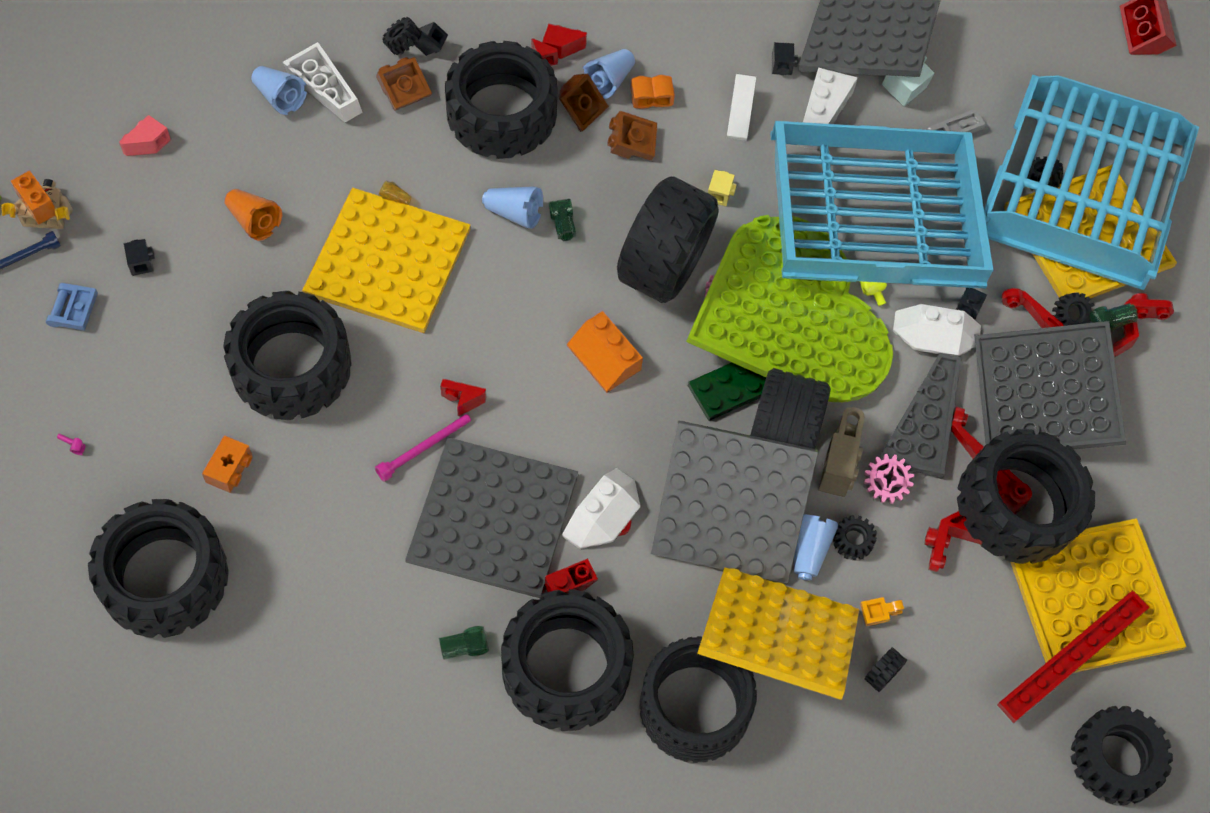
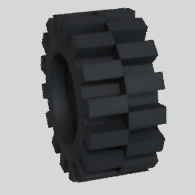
M403 17L401 21L398 19L395 24H391L392 27L386 30L387 32L384 33L382 42L394 55L403 54L405 50H410V46L413 47L415 45L414 42L419 40L418 37L421 35V30L409 17Z
M1043 156V159H1040V157H1036V160L1033 159L1027 179L1040 181L1047 156ZM1058 159L1055 161L1048 182L1049 186L1056 188L1062 184L1063 164Z
M1079 292L1059 297V301L1054 303L1057 307L1052 308V312H1056V315L1053 316L1064 326L1090 323V321L1095 320L1092 314H1096V310L1091 309V307L1095 306L1094 303H1089L1091 298L1085 297L1086 294H1079ZM1072 304L1076 305L1080 311V316L1076 321L1071 320L1068 315V308Z
M850 515L849 519L845 517L842 522H839L833 542H835V549L839 548L838 553L840 555L842 553L845 554L844 558L848 559L849 556H852V560H856L857 557L861 560L864 556L867 557L873 550L877 541V531H873L875 526L873 523L869 525L867 518L865 521H862V516L858 515L857 519H855L854 515ZM849 531L861 533L863 543L859 545L851 544L847 540L846 534Z
M892 647L873 666L864 680L880 692L902 669L907 659Z

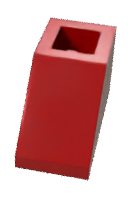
M548 23L542 42L556 48L558 59H563L586 48L587 32Z
M587 558L546 575L545 588L547 592L561 590L569 593V589L584 591L595 583L598 578Z

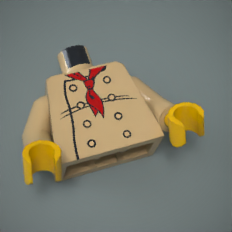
M51 179L43 180L42 188L52 200L55 207V216L38 225L20 199L14 204L4 203L1 205L2 216L10 214L11 218H15L17 214L23 227L64 229V218L70 220L73 208L68 198L62 195L61 190L55 188L56 182Z

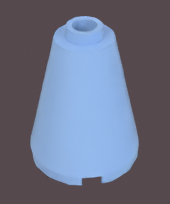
M621 49L589 61L583 66L584 74H589L603 98L607 99L614 95L635 64V58L629 50Z
M265 66L257 67L252 73L251 79L253 84L278 113L288 115V112L297 111L303 104L307 94L304 91L306 83L299 76Z
M536 186L490 188L487 192H484L482 203L487 210L525 228L533 229L541 217L538 209L543 207V192L541 188Z
M803 515L793 558L794 573L798 574L799 579L812 580V577L818 576L837 531V522L826 519L825 523L819 519V516Z

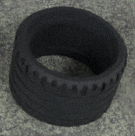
M776 368L769 370L750 435L815 449L830 396L831 388L829 384L819 380L815 381L813 378H805L802 375H794L791 372H783V370Z
M702 636L679 639L676 642L670 643L668 647H664L655 655L654 660L650 662L645 673L639 705L642 725L646 728V733L654 744L656 743L658 748L664 751L665 754L672 755L677 760L680 759L684 762L693 761V763H704L710 759L713 761L726 755V752L732 751L745 735L757 702L756 681L753 672L697 654ZM685 668L710 670L719 675L732 690L736 702V715L726 726L710 733L685 731L671 722L661 709L658 699L660 685L669 675Z

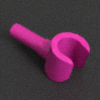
M60 433L57 435V439L71 445L70 452L76 455H83L86 445L83 444L81 439H70Z

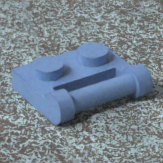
M60 283L57 289L59 293L51 315L47 316L46 324L51 327L61 326L85 331L98 294L95 288ZM71 294L64 316L61 317L60 314L67 295Z

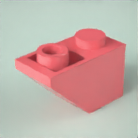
M148 115L145 119L139 121L133 130L125 134L119 143L123 154L126 156L155 154L171 138L167 127Z

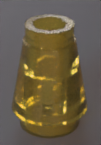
M386 180L379 192L382 199L404 205H409L412 196L393 181L389 182Z

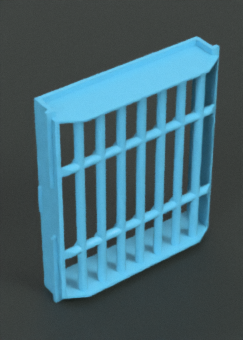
M1032 75L1014 124V128L1017 130L1010 150H1007L1003 164L999 166L984 208L988 239L1144 290L1150 278L1154 280L1156 278L1172 223L1169 219L1179 182L1184 181L1199 126L1193 125L1178 112L1059 75L1040 77ZM1031 99L1045 102L1041 112L1028 109ZM1052 105L1064 108L1061 118L1049 115ZM1072 111L1084 115L1082 124L1069 121ZM1027 116L1037 119L1038 122L1018 176L1006 172L1024 118ZM1092 117L1104 121L1102 131L1089 127ZM1049 123L1056 125L1058 129L1041 179L1037 182L1027 179L1045 125ZM1112 124L1124 127L1122 137L1109 134ZM1068 129L1077 132L1078 136L1061 187L1058 189L1049 186L1048 182L1065 132ZM1133 130L1145 134L1142 144L1130 140ZM1086 136L1097 138L1098 143L1081 195L1068 192ZM1153 137L1165 140L1162 150L1150 147ZM1109 142L1116 144L1118 150L1102 201L1098 202L1089 199V195L1106 143ZM1173 143L1183 146L1180 156L1171 153ZM1131 149L1138 151L1139 155L1122 209L1109 204L1126 150ZM1150 155L1157 157L1159 163L1142 216L1130 212L1146 158ZM1173 162L1177 164V168L1160 222L1151 219L1167 163ZM1002 180L1015 183L1007 211L991 212ZM1025 187L1036 192L1028 216L1015 212ZM1044 194L1056 197L1048 223L1036 219ZM1066 200L1077 205L1069 230L1057 226ZM1086 207L1095 209L1098 212L1090 237L1077 233ZM1106 214L1118 217V223L1111 243L1098 240ZM1128 220L1139 224L1132 250L1120 247ZM1151 227L1157 229L1158 232L1150 260L1148 261L1140 253L1147 230Z
M775 121L773 130L770 132V138L775 140V174L783 258L782 278L987 288V281L993 272V264L971 132ZM786 144L820 146L821 156L786 154ZM829 147L905 151L906 161L832 157L829 154ZM913 152L955 154V164L918 162L914 159ZM787 162L822 164L823 172L788 171ZM831 165L907 169L908 177L833 173ZM916 170L954 172L955 180L919 178L916 175ZM789 179L824 181V189L789 187ZM832 181L904 185L910 187V194L835 190ZM918 186L956 188L957 197L921 195ZM790 196L825 198L826 206L792 205ZM834 198L912 203L913 211L837 207L834 204ZM920 203L959 205L960 214L924 212L921 209ZM792 213L827 215L828 224L792 222ZM836 215L914 220L915 228L844 225L836 222ZM923 220L961 222L962 231L926 229L923 226ZM793 230L829 232L830 241L794 239ZM838 233L916 237L917 246L841 242L838 239ZM925 237L964 239L965 248L928 246L925 242ZM795 248L831 250V259L796 257ZM839 250L918 254L919 263L846 260L840 257ZM927 255L967 257L968 266L931 264L928 262Z

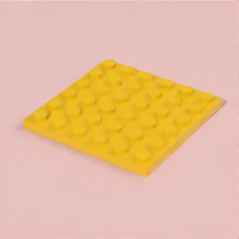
M1113 164L1098 169L1089 199L1098 202L1102 201ZM1087 174L1073 178L1068 192L1081 195ZM1120 174L1109 205L1122 209L1128 187ZM1036 192L1020 197L1015 212L1028 216ZM1044 194L1036 217L1037 220L1049 222L1056 201L1055 196ZM1134 197L1130 212L1143 216L1144 211ZM1067 200L1064 202L1057 223L1058 227L1070 229L1077 207L1076 203ZM1008 201V202L1005 203V205H1004L1005 211H1007V208H1008V205H1009V202H1010V201ZM1089 207L1085 208L1077 233L1090 237L1098 213L1097 210ZM1106 214L1098 240L1107 243L1112 242L1118 223L1117 216ZM1127 221L1120 247L1129 250L1133 249L1139 229L1138 223ZM1151 227L1147 230L1140 253L1148 261L1150 260L1157 236L1156 229ZM1166 245L1157 273L1173 268L1177 264V261ZM1032 254L1058 297L1079 292V294H1086L1085 297L1093 298L1126 285Z
M352 187L302 292L314 295L318 300H324L349 310L425 333L471 230V224Z
M1137 518L1086 528L1062 551L1046 561L1034 564L1030 563V561L1024 564L1010 562L1045 663L1132 590L1150 608L1074 673L1175 652L1186 648L1185 641Z
M724 567L697 654L842 700L846 687L859 609L849 604L832 601L827 597L810 594L805 590H797L779 582L775 583L757 575L746 574L735 568L729 569Z

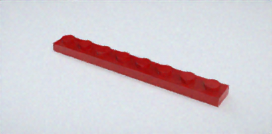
M1132 590L1003 698L997 706L1015 723L1150 607Z

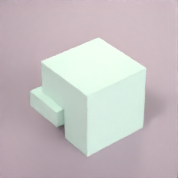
M926 56L920 77L886 75L882 83L903 106H906L923 92L934 75V72L925 64Z

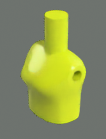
M860 281L864 295H874L878 306L886 304L882 291L886 289L887 283Z

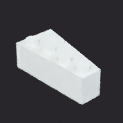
M318 42L283 61L287 73L302 78L306 83V86L304 85L305 90L343 122H347L363 113L358 99Z
M818 68L803 122L834 124L848 99L854 93L858 77ZM797 145L815 151L819 148V146Z

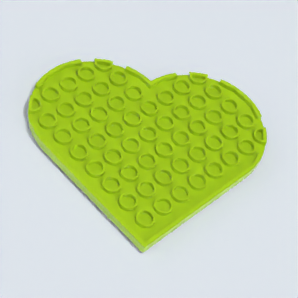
M759 216L738 228L727 246L686 342L764 377H767L769 370L776 368L783 370V372H791L794 375H802L805 378H813L815 381L827 382L831 388L828 402H851L864 398L874 392L887 376L893 359V346L890 344L889 332L882 319H878L870 311L871 307L864 301L848 293L851 282L782 278L783 258L779 217ZM792 216V222L811 223L802 218ZM793 230L794 239L830 241L827 232ZM795 248V256L831 259V250ZM839 250L840 257L847 260L843 250Z

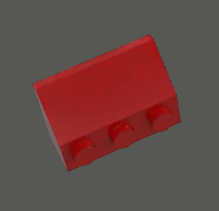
M1130 0L1119 6L1131 55H1159L1177 46L1166 0Z

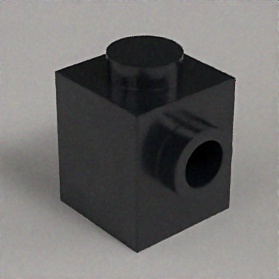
M435 22L420 27L421 35L418 37L419 40L414 42L415 46L426 56L439 52L448 34Z
M774 42L772 74L792 75L793 68L797 67L798 55L794 54V43Z
M136 239L123 243L127 265L132 276L154 272L152 259H155L153 247H148L145 239Z
M966 288L956 310L965 311L975 320L987 294L974 288Z

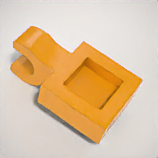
M884 597L860 603L866 627L889 622V615H899L904 610L902 600L886 603Z

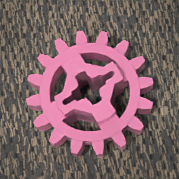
M885 454L883 460L879 457L875 458L876 464L869 463L868 467L871 471H865L864 475L869 478L864 480V484H870L866 491H873L875 493L873 499L879 496L881 497V503L889 499L890 504H893L895 498L899 501L903 500L902 493L904 495L910 493L907 487H913L914 483L910 482L909 479H912L914 474H908L911 466L905 467L903 465L905 462L904 458L897 461V455L894 454L892 459H889L888 455ZM888 465L887 469L877 471L880 466ZM897 468L902 472L903 476L899 475L896 470ZM891 471V479L894 481L887 487V479L883 477H886ZM874 481L879 483L881 490L877 488ZM902 487L898 492L890 493L892 488Z

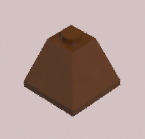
M588 73L573 75L561 87L559 100L580 132H583L609 107Z

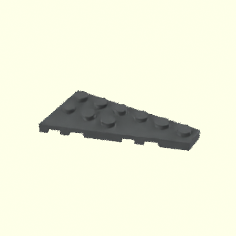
M939 353L880 454L879 458L883 460L885 454L888 455L889 459H892L895 454L897 455V461L904 458L905 462L903 465L905 467L911 466L909 471L943 478L961 357Z

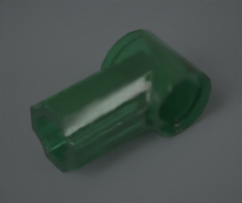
M571 199L550 201V216L554 220L558 239L569 241L576 237Z
M1130 303L1111 309L1105 306L1098 307L1089 314L1092 323L1109 321L1110 332H1113L1116 327L1134 323L1138 319L1137 310L1134 304L1131 305Z
M473 626L464 630L463 633L439 638L443 660L467 654L469 656H480L489 651L483 626Z

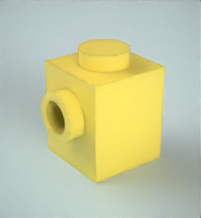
M714 170L708 193L715 196L718 205L727 206L730 195L734 196L737 186V184L733 183L735 175L729 174L726 171Z

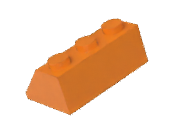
M603 311L587 320L567 343V347L606 393L642 370L643 357Z

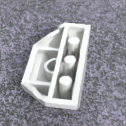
M925 304L895 311L893 332L899 335L913 350L935 354L943 353L958 357L976 348L974 335H980L981 325L965 311Z
M618 468L605 474L577 507L562 537L579 549L613 542L640 509L635 480Z

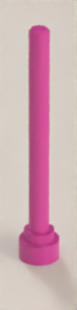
M465 414L390 463L387 461L376 465V473L383 482L393 477L392 474L395 473L397 468L471 422L470 416Z

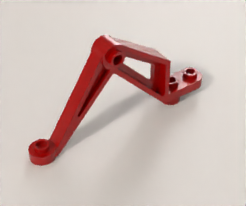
M1011 288L1002 293L1003 305L1009 308H1017L1023 305L1041 328L1064 326L1026 291ZM1145 293L1133 295L1108 320L1111 333L1122 324L1125 337L1112 344L1114 358L1132 348L1139 337L1137 319H1168L1174 313L1173 303L1169 300L1149 299Z
M956 406L952 418L951 432L972 459H974L984 446L963 428L966 425L968 414L965 413L964 408ZM1010 470L998 471L997 487L999 494L1009 510L1016 515L1028 504L1032 496L1031 488ZM959 511L941 519L937 529L928 528L924 545L933 547L928 570L938 572L939 568H944L947 556L943 555L944 548L949 547L951 537L982 544L979 539L972 538L964 526L966 517L960 515Z

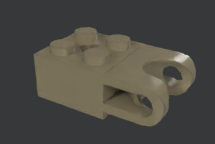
M848 407L842 414L840 424L836 432L833 433L827 449L818 491L845 497L847 491L853 489L854 481H856L859 468H857L858 461H860L863 448L859 447L865 419L863 411L858 408ZM855 416L858 419V423L856 425L847 423V417Z

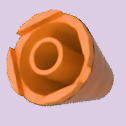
M240 189L231 190L225 197L226 207L247 235L254 240L267 239L273 234L272 230L274 227H279L282 220V209L276 202Z

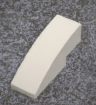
M736 74L726 138L747 141L756 77Z

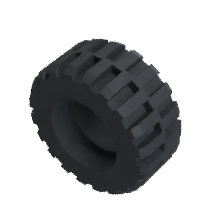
M1117 706L1108 707L1106 710L1102 709L1082 725L1074 736L1075 740L1072 742L1071 750L1075 753L1071 756V762L1073 765H1077V768L1074 770L1076 776L1082 777L1084 780L1082 785L1086 790L1090 787L1094 791L1092 795L1098 799L1103 796L1105 797V802L1114 804L1117 801L1119 805L1141 802L1164 785L1166 777L1170 775L1172 770L1169 764L1173 762V754L1168 752V749L1172 746L1170 740H1165L1163 736L1166 732L1162 727L1158 728L1154 724L1156 722L1155 719L1151 716L1146 718L1143 716L1144 712L1136 709L1134 712L1131 711L1129 706H1122L1120 709ZM1106 736L1121 737L1134 746L1140 758V771L1137 775L1121 774L1107 763L1102 751V742Z

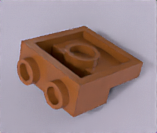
M408 57L402 58L397 62L398 64L391 67L390 65H385L377 72L376 78L384 94L387 95L394 111L432 95L415 57L410 59Z
M619 111L615 117L611 118L609 129L612 130V134L607 142V146L611 147L610 153L628 159L635 155L652 161L655 157L657 122L623 111Z

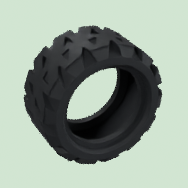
M495 41L479 44V47L476 49L469 48L459 56V63H452L447 72V81H445L447 121L450 130L455 131V138L464 147L471 146L474 153L485 157L495 155L497 159L513 158L519 153L523 156L535 150L538 144L542 145L551 135L552 128L555 127L558 98L557 78L549 62L546 59H542L541 54L529 46L524 48L518 42L503 41V43H496ZM497 84L516 86L528 93L533 99L523 110L511 115L502 116L485 113L475 107L470 101L483 88Z
M670 176L660 181L642 205L623 244L617 263V273L620 282L661 303L674 299L691 276L714 229L719 213L718 201L715 196L675 176Z
M291 291L272 292L271 297H258L247 304L248 309L246 311L240 310L230 322L231 331H226L223 344L225 351L224 359L237 394L244 403H249L252 410L263 416L273 414L274 419L293 420L297 415H301L302 419L319 413L323 405L327 408L338 399L341 389H345L350 378L352 362L347 333L342 319L338 317L335 309L324 300L320 302L316 296L298 291V295ZM282 334H305L316 339L324 347L318 362L310 370L296 377H270L261 373L253 366L260 348L272 338Z
M1016 429L1012 434H1009L1007 431L994 437L967 465V469L962 473L957 489L961 493L957 497L959 514L966 517L964 526L972 538L979 539L982 542V548L994 556H1005L1006 561L1019 564L1030 561V563L1034 564L1046 561L1052 556L1057 555L1086 529L1092 519L1091 514L1095 509V491L1091 490L1093 479L1087 466H1082L1080 456L1069 445L1063 446L1060 444L1059 438L1045 432L1037 435L1032 429ZM1017 470L1027 473L1038 480L1048 492L1053 504L1052 523H1031L1019 518L1010 511L998 491V471Z
M152 499V504L141 501L124 508L125 514H115L102 526L101 529L104 533L96 536L91 546L89 555L92 560L88 562V573L94 593L112 619L126 630L131 629L136 635L154 638L156 635L161 634L163 638L182 634L188 626L194 629L208 618L211 609L213 611L216 610L224 596V586L228 584L229 569L226 561L227 557L214 527L194 507L183 502L177 504L170 499ZM159 540H177L186 543L196 551V562L193 572L188 580L176 591L162 597L143 598L135 596L124 589L123 578L126 566L133 555L144 546Z
M569 589V593H565L561 590H554L541 594L540 599L529 600L517 611V616L509 621L501 645L502 679L507 694L512 698L513 705L522 715L532 718L535 724L548 729L559 727L561 731L581 730L588 724L591 727L603 721L611 711L616 710L629 686L634 658L633 641L630 638L629 628L622 616L616 614L612 605L598 596L595 600L585 591ZM559 629H574L584 632L600 645L605 654L607 667L604 673L593 685L577 692H558L545 687L533 676L526 661L532 646L542 636Z

